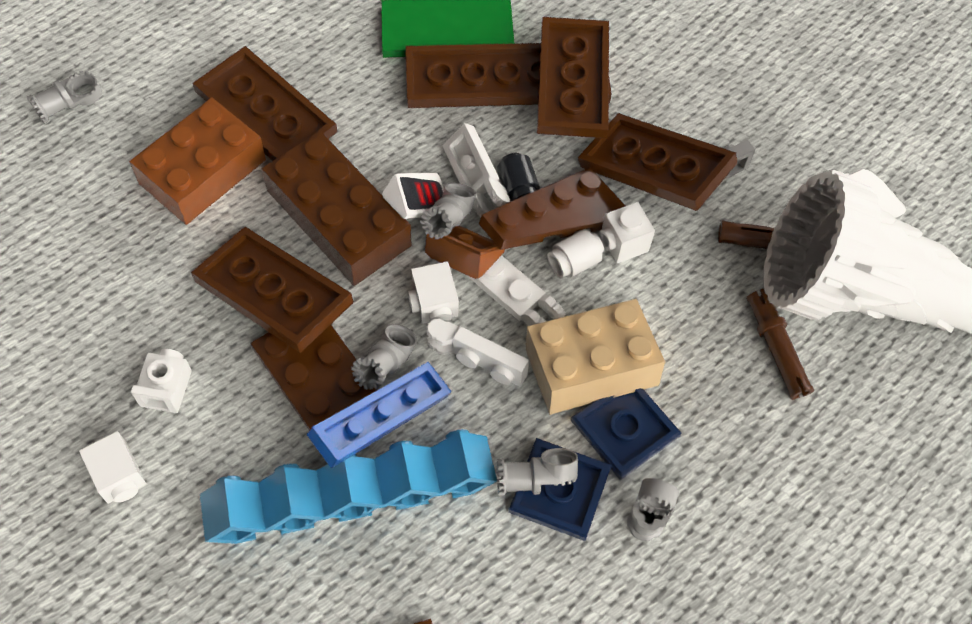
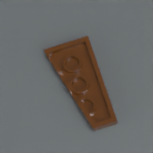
M589 167L482 214L479 225L498 248L503 250L543 242L544 237L553 235L565 238L574 235L575 231L590 229L591 232L602 230L605 214L626 205Z

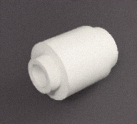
M584 229L555 244L553 250L547 253V259L557 277L561 279L566 276L572 278L601 262L604 246L597 234L590 233Z

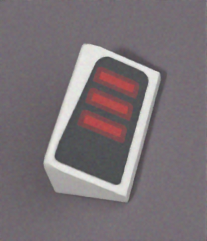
M397 173L392 177L382 195L403 219L421 218L426 209L433 207L435 202L442 198L444 188L437 173Z

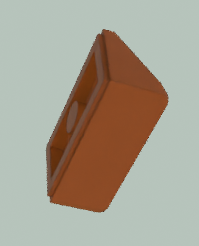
M462 226L452 228L450 234L439 239L431 238L429 234L426 235L425 253L431 259L440 263L448 262L450 268L474 279L483 276L505 252V249L500 250L491 239Z

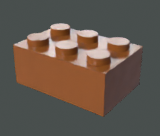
M210 98L129 162L139 185L187 225L266 161L261 137L214 98Z

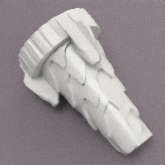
M859 169L851 174H844L831 170L813 175L805 184H802L780 215L779 221L772 233L764 263L765 294L768 295L769 302L773 306L809 319L820 320L822 317L826 318L832 315L833 312H850L852 310L877 319L884 318L887 315L898 320L912 321L923 325L929 324L951 333L954 328L972 334V268L962 264L958 260L959 257L955 256L951 250L942 244L921 236L923 233L919 229L895 219V217L904 214L906 208L887 185L872 172Z

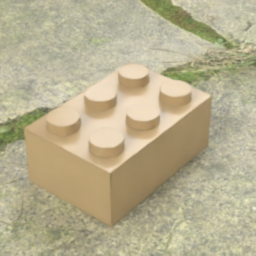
M637 299L527 326L526 352L549 415L588 405L602 398L613 395L618 397L633 393L639 388L648 389L660 384L665 360Z

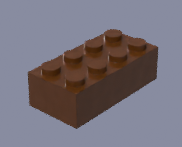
M318 131L261 168L267 192L353 286L359 284L412 246L411 224L399 215L383 198V195L321 131Z

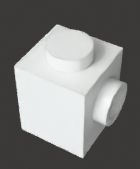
M639 202L605 214L602 230H600V239L604 248L610 251L617 264L649 252L655 229Z
M443 262L411 269L413 290L408 291V299L412 313L419 312L421 323H429L434 318L450 322L453 317H458L459 300L449 263Z

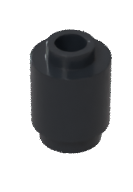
M515 152L502 158L497 166V172L501 184L506 188L507 195L510 198L509 201H514L540 189L529 156Z

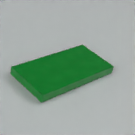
M381 0L383 58L406 57V46L515 44L511 0Z

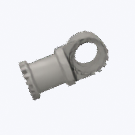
M80 71V74L76 72L61 82L56 80L53 82L52 87L36 96L29 95L26 98L34 110L38 108L36 113L39 114L38 116L45 124L49 121V117L67 107L72 109L78 105L84 106L95 103L101 97L102 89L92 73ZM93 85L89 93H85V95L76 94L80 86Z
M460 183L446 184L442 198L435 202L433 207L426 209L421 215L422 220H420V224L423 225V229H426L425 234H429V237H435V239L450 234L452 228L459 226L469 213L471 214L476 197L475 190Z
M388 325L381 338L368 350L367 356L359 357L353 363L354 366L351 370L354 371L352 373L353 376H356L355 382L359 381V386H364L366 390L368 388L371 390L374 387L378 389L385 382L386 375L394 374L408 360L417 343L415 334L403 325ZM398 340V342H401L403 345H400L394 341Z
M554 448L544 451L541 457H532L530 462L505 463L504 459H497V476H501V478L497 479V482H499L497 483L498 496H505L506 492L532 491L533 495H537L541 492V485L554 484L558 486V484L564 486L566 481H568V485L571 484V480L575 482L578 476V455L569 449Z
M645 478L642 481L637 499L627 520V525L635 538L641 541H650L660 536L671 515H673L679 495V490L674 485L655 478ZM645 512L652 514V524L644 522Z

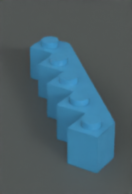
M460 429L448 433L445 436V440L432 447L413 445L412 441H399L390 445L387 452L375 459L357 457L354 454L333 468L327 464L318 470L301 469L297 464H284L276 467L273 474L260 482L244 481L239 476L234 475L221 477L216 480V484L200 493L205 542L237 544L256 540V532L262 533L279 530L281 534L314 528V523L319 520L338 518L339 522L372 516L371 511L377 508L396 506V510L429 504V499L445 495L449 492L452 493V498L472 495L497 482L487 436L472 434L468 430Z

